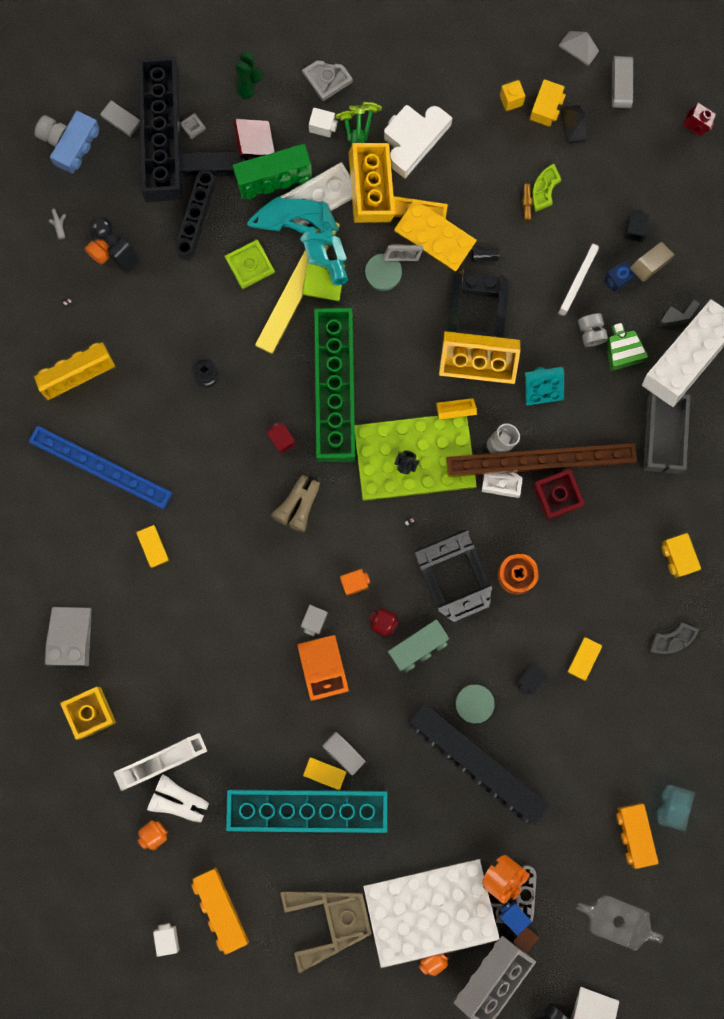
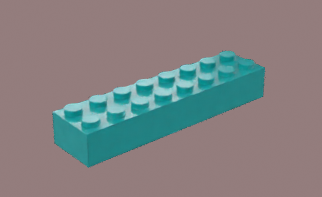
M227 790L226 831L387 833V791Z

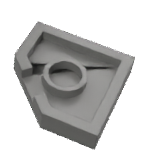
M317 60L302 70L303 75L322 101H325L353 83L352 77L341 64L331 65Z

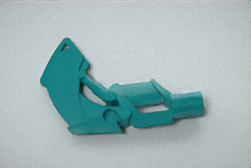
M276 197L247 222V225L252 228L280 231L282 226L297 230V232L303 234L300 239L304 243L309 259L307 262L327 269L333 286H340L348 281L343 264L347 258L340 238L333 235V231H337L339 228L327 203L322 201L321 204L310 200ZM297 218L306 220L314 225L320 233H316L314 227L292 222V220ZM324 245L333 247L337 260H329Z

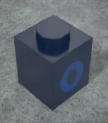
M627 260L608 271L605 276L606 285L613 289L614 292L630 284L636 278V275L630 270L631 266Z

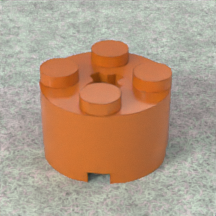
M514 554L502 562L498 569L497 579L505 591L520 595L529 591L537 583L538 567L536 562L528 555ZM521 571V577L516 578L515 572Z
M507 855L499 857L496 860L499 863L495 867L491 865L482 880L484 885L482 887L503 904L511 898L515 900L520 895V887L528 880L530 875Z

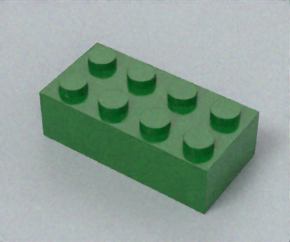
M305 144L233 164L236 183L242 199H252L258 194H269L275 189H286L292 184H302L312 179L311 162Z

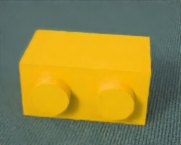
M544 79L530 120L550 127L552 120L556 121L560 111L557 110L558 104L562 105L566 94H563L565 86Z
M688 533L662 542L663 546L661 549L663 555L668 558L670 563L668 568L671 575L675 576V579L701 570Z

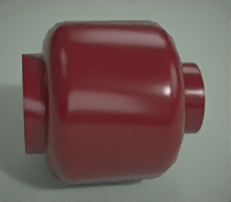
M380 608L378 612L373 611L369 622L372 623L371 630L385 637L389 634L392 635L399 622L396 620L397 615L384 608Z

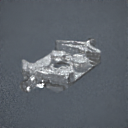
M605 894L593 906H588L581 902L578 903L576 910L589 916L590 932L593 935L608 939L634 951H637L647 939L662 943L661 939L664 936L651 930L650 915L645 910ZM617 916H621L624 920L621 927H615L613 924L614 918Z

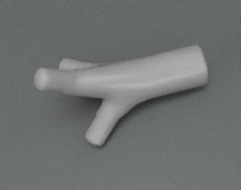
M52 209L54 221L50 219L49 222L54 225L58 239H64L63 220L66 215L63 214L59 219L56 210Z

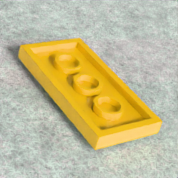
M414 199L394 229V232L412 244L423 246L424 252L454 272L458 270L477 241L416 199Z

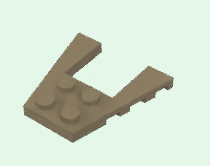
M282 891L280 893L285 913L324 903L333 943L296 951L294 955L299 973L372 934L363 893Z

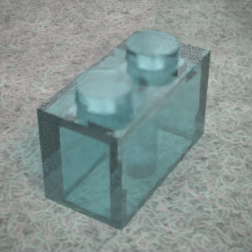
M667 785V788H664L662 792V800H664L662 808L660 807L657 812L658 824L686 831L695 792Z

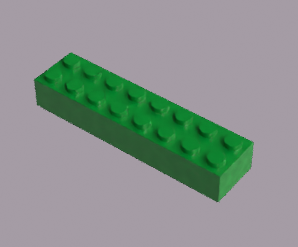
M352 308L314 309L317 462H355Z

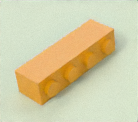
M213 868L193 878L194 883L191 884L195 895L199 894L202 900L200 907L203 913H207L209 916L208 925L212 933L216 932L218 937L216 943L219 950L224 951L226 955L247 945L249 940L217 868Z

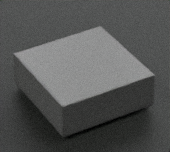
M195 113L180 122V126L190 139L206 130Z

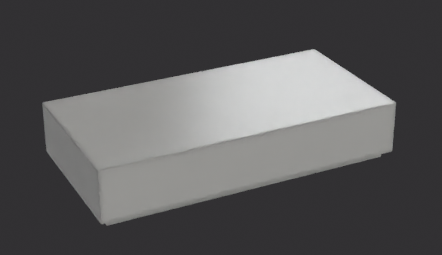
M112 100L100 114L103 119L129 137L132 136L140 125L138 118Z

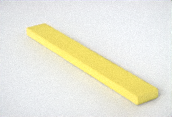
M324 245L327 252L329 245ZM306 249L255 344L256 347L270 354H273L303 297L302 290L308 260Z

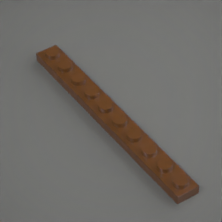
M635 443L446 457L448 477L633 464L637 462Z

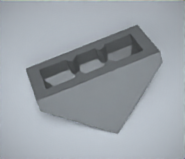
M569 31L559 44L560 48L587 66L590 65L599 53L598 48L587 32Z
M389 245L383 260L418 261L424 248L419 245Z

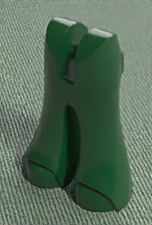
M244 51L240 54V61H237L235 64V70L238 74L235 89L241 98L247 99L255 94L252 83L260 82L263 75L262 69L254 63L253 54L249 51Z

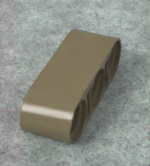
M660 242L639 258L630 267V270L644 282L665 266L675 254L663 242Z

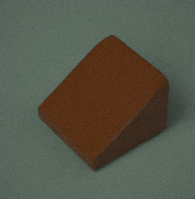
M526 927L518 936L515 935L512 942L528 953L540 937Z

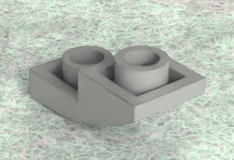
M337 732L322 745L329 755L338 761L352 776L366 762Z

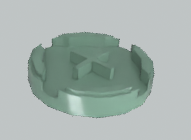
M377 254L366 265V280L375 290H391L401 280V264L399 261H384V254Z
M469 685L463 688L455 701L459 716L472 724L486 721L492 715L495 707L491 692L481 685Z

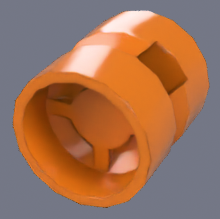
M95 239V241H90L84 248L101 265L109 259V252L107 251L109 245L105 241Z

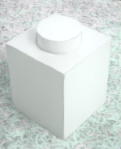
M313 108L309 121V132L331 137L332 131H336L338 122L335 120V113Z
M170 923L158 925V929L153 932L157 957L177 953L179 951L176 926H170Z

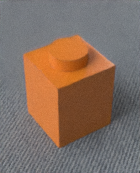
M362 569L340 576L346 596L368 589L367 584L370 583L367 572L363 573Z

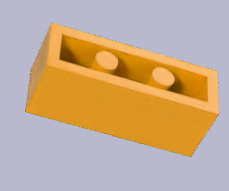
M638 803L617 808L616 819L618 825H622L623 833H621L623 845L627 846L628 853H625L628 865L638 869L659 864L645 805Z

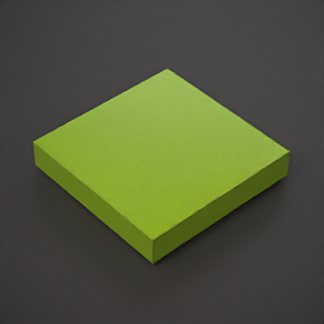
M258 239L225 255V259L242 289L275 273Z
M307 262L302 295L339 302L342 285L333 286L327 269Z

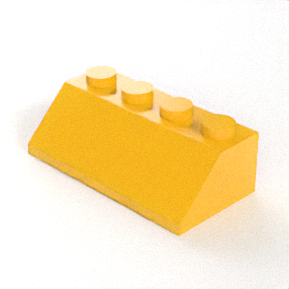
M103 342L100 344L94 343L88 350L76 352L72 355V358L66 361H58L50 369H42L34 378L39 391L47 400H50L116 366Z

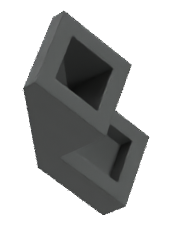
M693 300L684 314L671 306L657 326L664 328L686 324L700 303Z

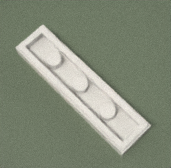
M592 244L558 314L564 316L568 312L599 246Z

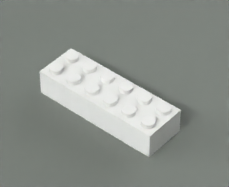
M710 299L647 373L642 386L674 407L724 347V308Z

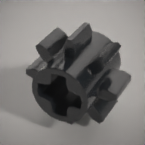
M405 450L403 453H398L394 464L398 465L397 470L400 473L410 474L411 471H416L419 460H416L417 456L415 453Z

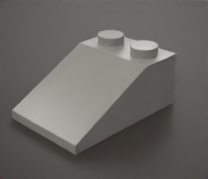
M52 607L46 642L45 665L89 666L92 608Z

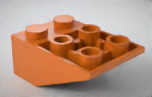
M335 635L297 644L311 701L349 692Z

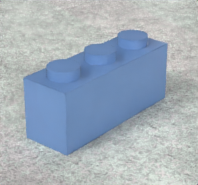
M76 111L50 156L55 166L72 174L76 169H79L82 157L89 152L90 143L99 134L97 121Z

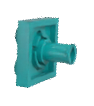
M537 367L533 372L525 373L526 406L564 400L563 367L552 369Z

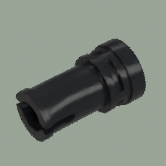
M472 247V262H482V260L499 261V249Z

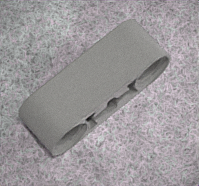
M614 56L612 61V108H631L633 103V57Z

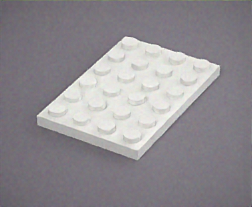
M480 859L363 886L381 968L491 943L500 939L488 891L482 887L484 886L482 884L484 875Z

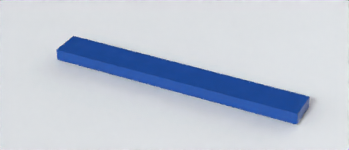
M38 425L28 441L30 444L163 510L173 494L171 491Z

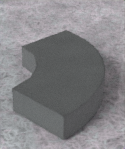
M680 622L678 627L671 633H655L649 652L670 654L680 651L695 639L700 629Z

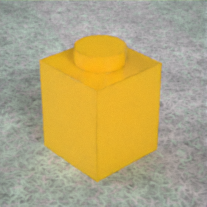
M519 80L502 85L500 98L506 111L521 107L524 104L525 93Z

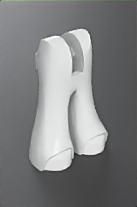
M162 774L155 791L180 800L183 804L173 802L154 793L147 810L169 813L191 821L202 822L204 815L190 809L192 805H195L197 808L207 810L209 803L203 798L184 790L169 777Z

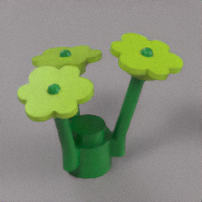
M363 102L362 106H349V109L354 111H344L336 114L335 119L345 121L347 141H351L350 145L352 143H365V141H368L372 114L382 110V106L372 102ZM365 110H367L369 113L363 133V130H361V114H364ZM356 113L357 129L352 130L351 133L349 119Z

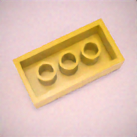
M352 143L348 153L354 223L391 222L395 215L389 143Z
M444 331L439 376L515 384L521 350L520 340Z

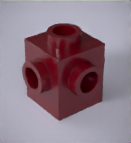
M697 103L687 112L683 126L701 137L705 132H709L713 128V120L716 114L700 103Z

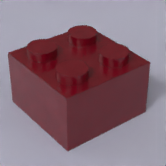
M571 469L537 481L532 486L546 521L581 509L585 505Z

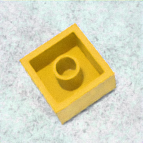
M101 687L92 688L60 703L76 740H81L116 723Z

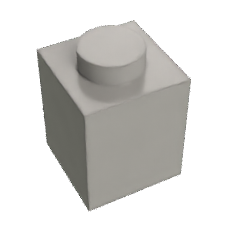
M309 605L301 624V628L304 629L303 632L313 637L315 634L319 635L328 612Z

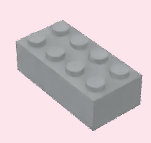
M502 936L494 944L489 955L483 959L476 973L470 977L465 988L459 992L454 1004L471 1019H496L536 961L517 945Z

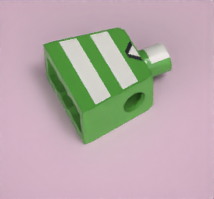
M622 323L612 326L614 336L609 337L608 341H606L610 371L645 362L648 355L636 332L630 331L625 333Z

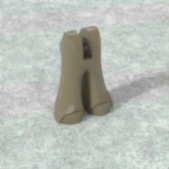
M303 474L284 503L271 515L279 523L286 526L289 523L292 529L302 533L305 532L308 515L320 486V482L313 480L308 490H305L309 477ZM301 499V503H300V505H299V508H298V510L296 511L295 515L293 516L292 520L290 521V518H291V516H292V514H293V512H294V510H295V508H296V506H297L299 500Z

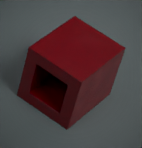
M276 423L269 428L267 435L280 455L296 445L295 440L284 423Z

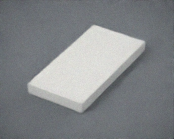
M341 162L280 197L283 199L310 200L321 204L323 201L328 204L330 211L352 199L350 174ZM300 218L292 220V222L305 226L309 224L308 221Z

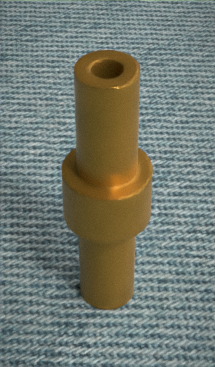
M524 184L522 198L524 221L530 222L533 199L531 198L530 184Z

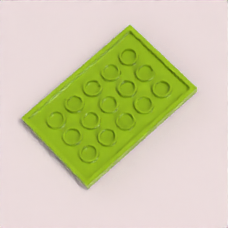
M438 416L355 425V441L363 501L477 487L475 475L448 477L446 457L472 455L467 416L440 420ZM408 450L416 454V460H419V464L415 472L411 471L410 474H402L397 470L398 465H395L394 462L399 452L403 453V451Z

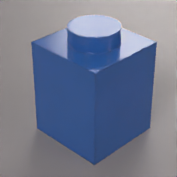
M507 902L500 909V918L517 936L532 922L514 902Z

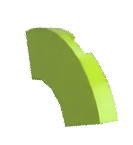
M555 164L543 170L534 184L532 199L535 212L553 204L551 198L552 190L562 180Z

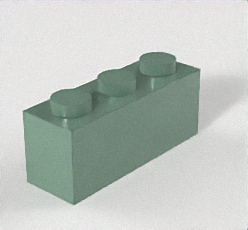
M436 619L387 653L400 672L402 670L408 672L415 667L414 663L419 659L423 662L431 657L430 652L437 648L440 651L448 645L446 641L450 638Z

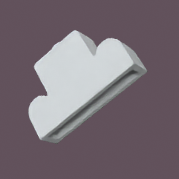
M408 105L397 116L393 115L388 122L389 125L384 130V140L394 147L390 153L391 168L403 178H406L450 128L452 117L441 108L433 106L427 109L424 118Z

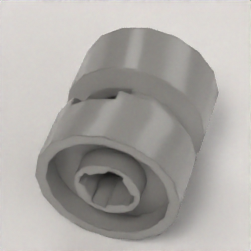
M44 115L36 125L35 137L45 142L48 141L50 145L56 147L68 126L62 123L57 124L55 119Z
M591 314L578 320L580 331L584 332L582 339L585 347L596 346L608 341L606 329L602 328L604 325L602 314Z
M511 424L500 425L487 440L489 452L492 454L510 452L519 442L520 433Z

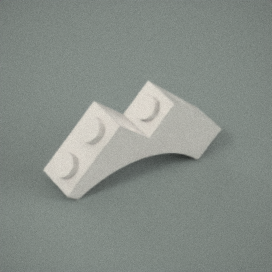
M200 733L147 758L114 772L121 791L177 767L207 752Z

